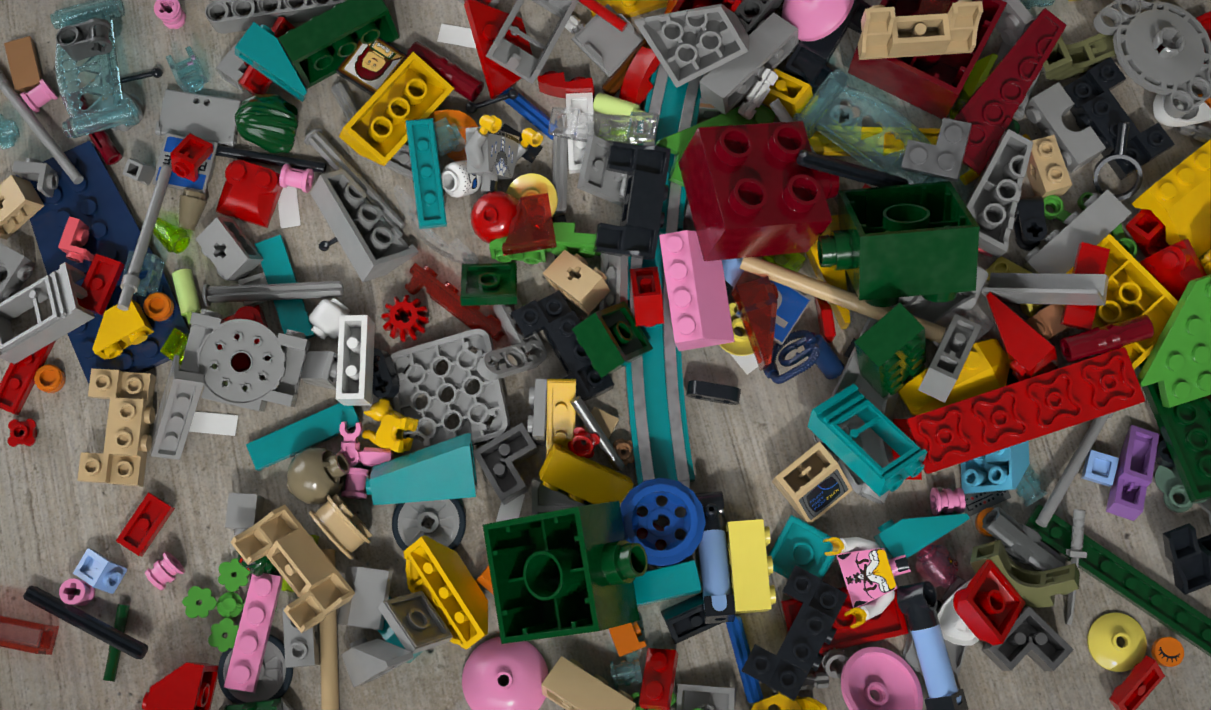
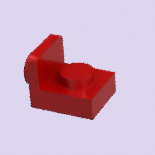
M189 133L170 153L172 171L179 177L195 182L198 179V168L213 153V144Z

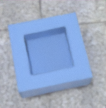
M1090 450L1086 456L1081 478L1108 487L1112 486L1119 458Z

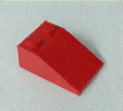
M989 292L986 297L1010 360L1009 366L1013 369L1012 375L1018 381H1022L1052 371L1058 365L1055 347L995 295Z

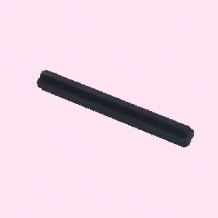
M807 150L799 151L796 159L797 164L803 167L877 187L909 184L905 178Z
M29 586L23 595L24 600L135 659H143L148 652V645L88 613L64 603L61 599L36 586Z

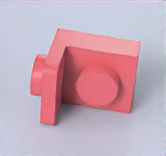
M70 216L58 248L67 254L66 258L79 263H83L84 259L93 261L94 255L82 248L88 241L89 227L80 219Z

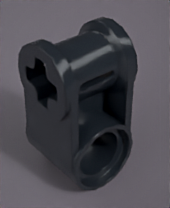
M1040 195L1020 197L1014 216L1015 241L1021 249L1031 251L1039 246L1047 234L1044 201Z

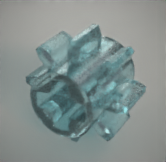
M0 114V146L4 150L15 146V138L20 137V132L12 118L4 119L3 115Z

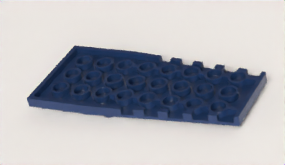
M87 141L64 152L83 176L84 180L80 184L72 182L54 157L43 161V163H47L57 172L58 187L54 189L53 197H46L37 190L38 181H30L44 204V207L30 218V222L47 275L60 269L59 265L66 262L84 272L86 277L92 261L85 259L83 263L72 261L66 258L67 254L58 248L69 216L80 219L89 227V238L82 248L88 250L94 256L99 254L122 262L125 265L106 307V310L118 304L122 292L120 285L123 276L128 273L141 228L134 220L130 208L124 202L119 192L120 190L108 173V169L97 153L95 145L91 141ZM148 246L139 274L141 281L138 291L133 294L132 299L141 306L144 312L143 305L145 299L152 293L162 292L172 299L174 311L164 321H155L145 314L154 332L148 335L144 342L128 346L123 349L122 354L113 359L104 360L96 355L92 349L103 318L102 315L94 313L95 318L67 333L88 384L90 383L91 369L144 373L172 360L174 355L180 356L185 352L190 328L185 317L181 316L178 300L150 246ZM85 277L75 282V284L82 286Z

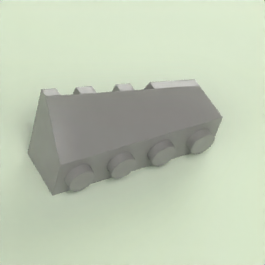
M344 169L319 176L310 194L362 282L385 276L418 254L419 251L413 244L409 246L403 240V233L396 226L392 227L383 218L384 213L378 206L371 205L366 199L367 194Z

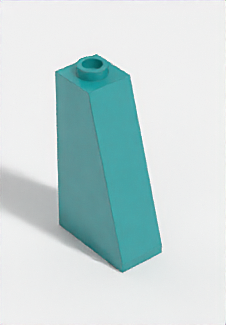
M471 433L454 437L373 466L370 478H366L367 495H372L373 505L476 497L478 483Z
M695 560L648 571L633 581L637 607L697 594L702 590Z

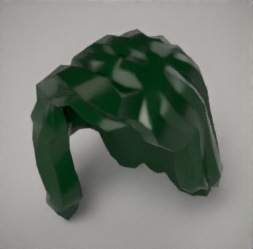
M254 94L241 102L235 114V123L240 136L245 140L256 144L270 153H289L295 142V130L298 128L299 121L295 116L298 115V109L278 94Z

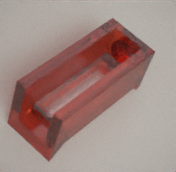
M0 615V647L34 654L52 655L59 626Z

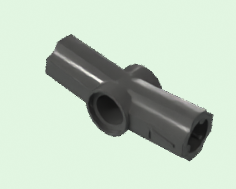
M994 508L984 517L982 528L995 539L1001 540L1007 554L1021 563H1027L1037 571H1046L1065 566L1066 559L1041 541L1042 537L1035 530L1019 524L1001 508Z

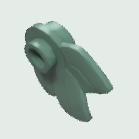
M1161 465L1157 467L1154 477L1155 483L1164 493V503L1171 511L1176 513L1186 512L1193 504L1203 503L1207 500L1191 503L1177 468L1173 467L1170 470ZM1179 495L1182 498V503L1175 502L1173 496Z

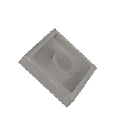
M422 590L385 600L377 607L404 648L413 654L448 643L453 638L452 633Z

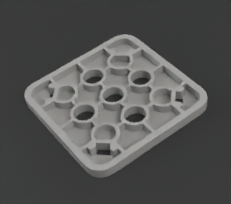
M472 329L400 350L391 355L400 383L399 392L393 398L395 411L405 417L419 420L416 431L404 430V439H414L410 451H404L405 455L466 433H471L472 443L477 445L492 441L509 431L510 419L501 379L494 381L486 380L479 374L477 369L478 361L486 353L495 350L493 340L488 332L482 329ZM472 346L479 349L476 354L470 351ZM446 360L448 363L447 372L443 375H438L436 372L438 362ZM498 363L495 364V365H492V366H490V367H495V368H497V367H498ZM477 379L480 383V389L476 394L470 395L467 390L468 383ZM446 387H451L454 391V396L449 402H444L441 397L442 391ZM425 394L428 398V404L425 408L418 409L416 399L419 395ZM452 414H457L460 419L459 425L455 429H450L447 425V419ZM494 416L495 418L491 425H486L489 417ZM419 435L425 439L424 442L418 440Z

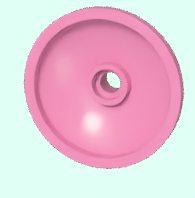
M784 0L782 18L798 28V39L800 41H816L834 32L844 22L853 6L854 0Z
M495 637L480 644L466 661L462 674L464 697L472 710H539L546 699L542 695L541 684L549 674L542 654L529 642L501 644V638ZM505 674L509 677V684L507 686L499 684V677Z
M867 647L857 651L846 661L841 673V691L849 710L923 709V692L919 679L911 666L896 653L881 647Z

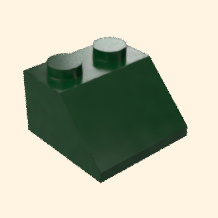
M625 301L593 313L572 328L578 343L584 348L593 368L599 373L601 378L619 370L653 349L641 327L636 326L635 318Z

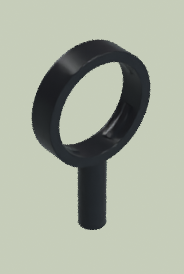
M1118 122L1115 153L1103 157L1096 164L1093 171L1094 186L1098 193L1102 195L1105 191L1098 182V174L1103 165L1114 159H1125L1135 166L1137 180L1134 186L1125 193L1113 194L1119 201L1133 196L1139 190L1143 180L1141 166L1134 157L1126 154L1130 128L1129 122Z

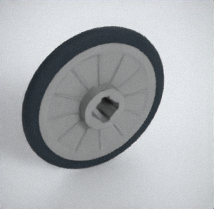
M458 499L398 503L392 517L393 535L396 543L403 551L424 535L455 550L462 541L466 529L465 511ZM428 517L435 520L431 529L423 526Z
M269 634L255 693L224 688L233 649L229 648L228 651L222 653L218 664V682L224 695L233 704L280 699L288 690L293 677V668H285L284 643L277 637Z

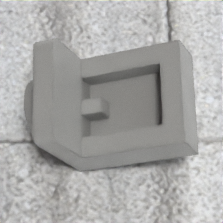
M27 158L25 161H14L12 171L28 181H38L37 190L46 197H53L54 189L58 187L59 180L57 172L47 163L32 158Z

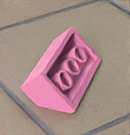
M685 230L659 235L674 341L677 349L684 351L735 342L722 260L704 261L696 231Z

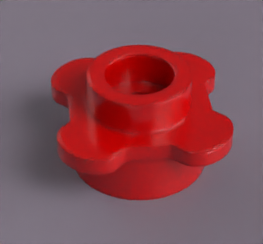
M27 419L26 421L11 420L8 424L10 429V437L7 439L8 444L12 447H16L18 444L34 445L37 437L36 422L33 419Z
M578 426L573 431V439L568 442V449L577 456L592 458L595 453V445L600 443V436L597 433L591 434L585 431L584 427Z

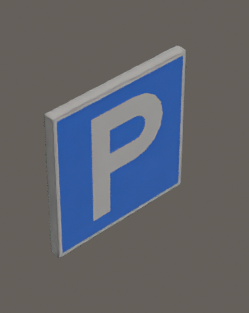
M760 277L735 316L783 345L811 302V299L793 288Z

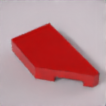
M815 297L820 335L825 338L827 343H832L836 336L831 305L827 301Z

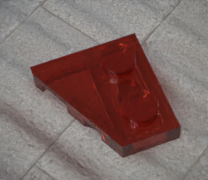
M548 193L520 197L516 208L517 214L512 218L508 237L502 245L503 256L556 248Z

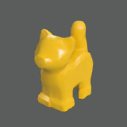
M384 398L372 404L369 410L364 411L365 415L381 422L377 432L372 430L363 431L362 437L364 439H369L377 446L391 449L397 453L410 451L414 439H404L403 433L404 430L416 431L418 419L405 417L401 413L394 411L390 401Z

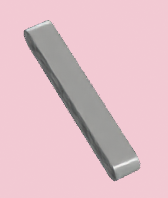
M215 0L207 5L205 15L216 32L226 34L246 31L253 22L259 26L264 24L267 27H272L278 17H284L291 24L306 22L346 0H329L324 4H320L323 0ZM383 0L386 7L389 6L391 0ZM298 3H303L302 6L294 8ZM272 7H277L274 11L268 12ZM246 11H251L248 15L242 16ZM220 15H224L223 18L216 20Z

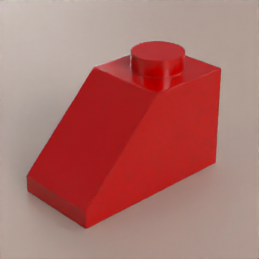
M658 267L630 269L636 326L652 327L656 324H664L663 299Z

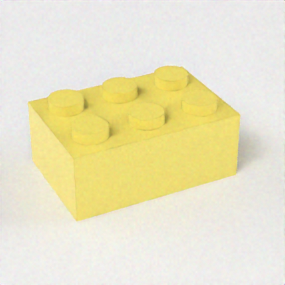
M763 519L727 522L725 528L735 613L767 612L772 609L771 605L776 603L775 586H769V576L773 573L772 556H767L766 547L770 544L769 526H764Z

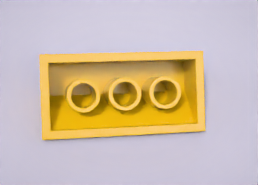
M412 52L343 127L339 137L359 155L385 166L408 141L406 120L428 119L454 88L417 54Z

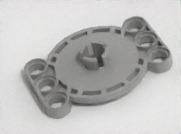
M1115 0L1104 7L1094 18V27L1099 33L1114 35V51L1125 73L1146 90L1166 95L1164 110L1169 116L1182 118L1211 98V41L1201 23L1189 12L1179 6L1159 0ZM1121 4L1130 6L1132 14L1126 13L1122 9ZM1102 16L1110 17L1114 26L1104 23ZM1160 45L1164 46L1165 48L1159 53L1157 48ZM1192 86L1201 89L1203 96L1195 95L1192 91ZM1173 99L1180 100L1184 105V110L1178 109L1174 105Z

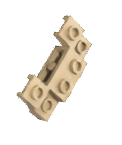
M959 0L953 3L949 12L945 14L898 17L895 16L894 7L875 5L867 8L861 19L862 33L857 44L859 60L972 53L976 46L978 25L983 13L982 1Z
M91 369L88 397L110 399L103 453L81 452L77 481L143 487L147 452L151 450L152 437L149 433L150 424H153L155 420L153 399L156 376L151 373Z
M286 505L271 511L255 525L234 536L230 542L248 565L267 556L299 598L288 604L284 612L301 634L322 622L328 614L348 603L355 595L353 589L334 567L332 561L326 557L316 544L314 538L307 533Z

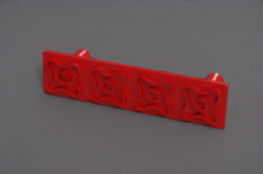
M1125 347L908 418L907 424L914 443L921 450L925 449L927 451L922 463L925 465L924 472L930 474L1143 403L1145 398Z

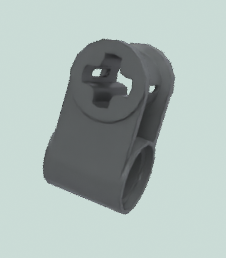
M93 18L86 22L64 26L57 32L56 42L75 61L104 55L112 51V42L109 40L111 24L105 19Z

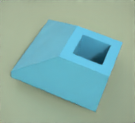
M1029 441L961 463V485L964 494L1016 490L1030 464Z

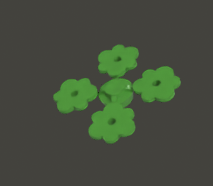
M237 558L232 559L230 563L223 562L219 566V573L221 575L218 577V582L221 585H225L229 592L223 594L218 599V602L211 596L212 591L209 588L201 589L198 586L191 587L188 591V596L182 600L183 605L186 606L185 613L189 618H196L198 616L206 618L209 615V611L217 606L219 614L225 618L219 624L211 626L212 634L208 638V643L212 647H218L221 652L234 648L239 626L234 625L233 620L230 618L240 614L245 604L242 598L234 592L240 586L248 584L247 576L250 575V572L239 564ZM225 633L228 634L227 638H224Z

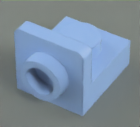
M88 548L73 574L92 587L113 594L127 572V568L110 561L97 551Z

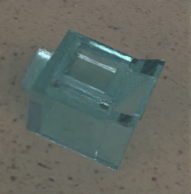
M190 46L185 48L190 58L182 62L176 63L171 55L166 56L176 82L183 92H198L204 87L203 84L209 82L199 58ZM196 70V72L191 73V74H189V75H187V76H184V75H186V74H188V73H190V72Z
M446 117L435 122L437 151L440 156H443L457 149V145L460 144L458 139L462 138V135L456 123L450 124Z

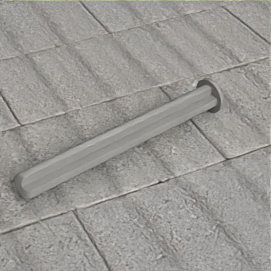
M315 128L310 131L305 137L304 143L312 145L335 171L344 169L367 194L366 199L371 205L378 206L384 213L383 218L392 227L396 226L400 231L403 230L405 227L404 221L322 135V129Z
M341 281L210 287L209 284H204L203 301L205 306H210L211 303L342 297L344 287Z

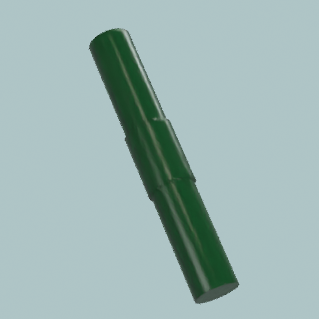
M118 604L114 628L125 633L130 606ZM109 645L103 680L115 682L122 651Z

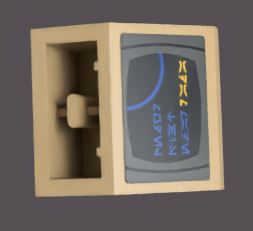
M820 441L779 473L772 481L800 517L809 525L853 490L839 464Z

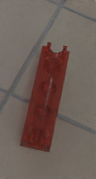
M414 263L410 268L409 273L413 276L410 283L405 284V289L408 290V293L415 295L425 287L432 300L471 330L482 329L488 332L496 342L500 341L504 336V332L500 327L501 322L490 313L487 317L478 311L481 308L479 305L461 306L460 296L457 295L459 290L448 281L443 284L437 280L438 274L430 267L425 265L422 268Z

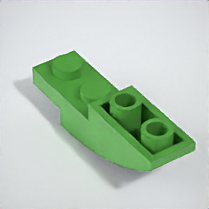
M568 222L546 223L518 229L507 237L491 241L489 245L491 258L504 263L515 260L523 261L527 264H538L539 262H546L547 253L559 256L564 250L570 254L577 253L585 258L601 256V253L594 252L596 234L576 233L575 223Z

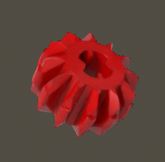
M409 295L404 296L403 302L397 296L394 297L396 304L392 306L387 303L385 308L389 313L381 315V318L387 321L383 325L384 330L390 331L392 339L400 335L401 342H406L408 335L411 336L413 341L417 340L415 332L418 331L424 334L426 330L422 324L429 323V318L424 316L428 312L426 306H420L421 301L418 298L411 302ZM405 314H407L409 318V321L407 323H404L402 319V316Z

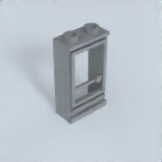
M517 0L486 57L533 84L578 3L577 0H532L560 17L546 46L521 32L518 27L511 26L524 0ZM508 29L512 35H518L542 49L543 51L539 59L504 39Z
M64 262L59 265L60 269L0 303L1 359L16 364L95 318L94 313L79 306L77 298L84 299L88 296L87 291L83 287L75 284V282L85 277L84 272ZM49 298L53 315L43 320L39 303ZM34 307L38 324L13 337L10 320Z

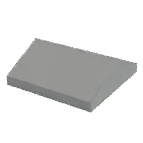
M347 566L345 580L353 589L355 595L348 603L340 607L337 624L383 630L385 618L377 607L383 601L388 600L393 572Z
M678 684L676 710H692L695 708L702 710H735L736 688Z

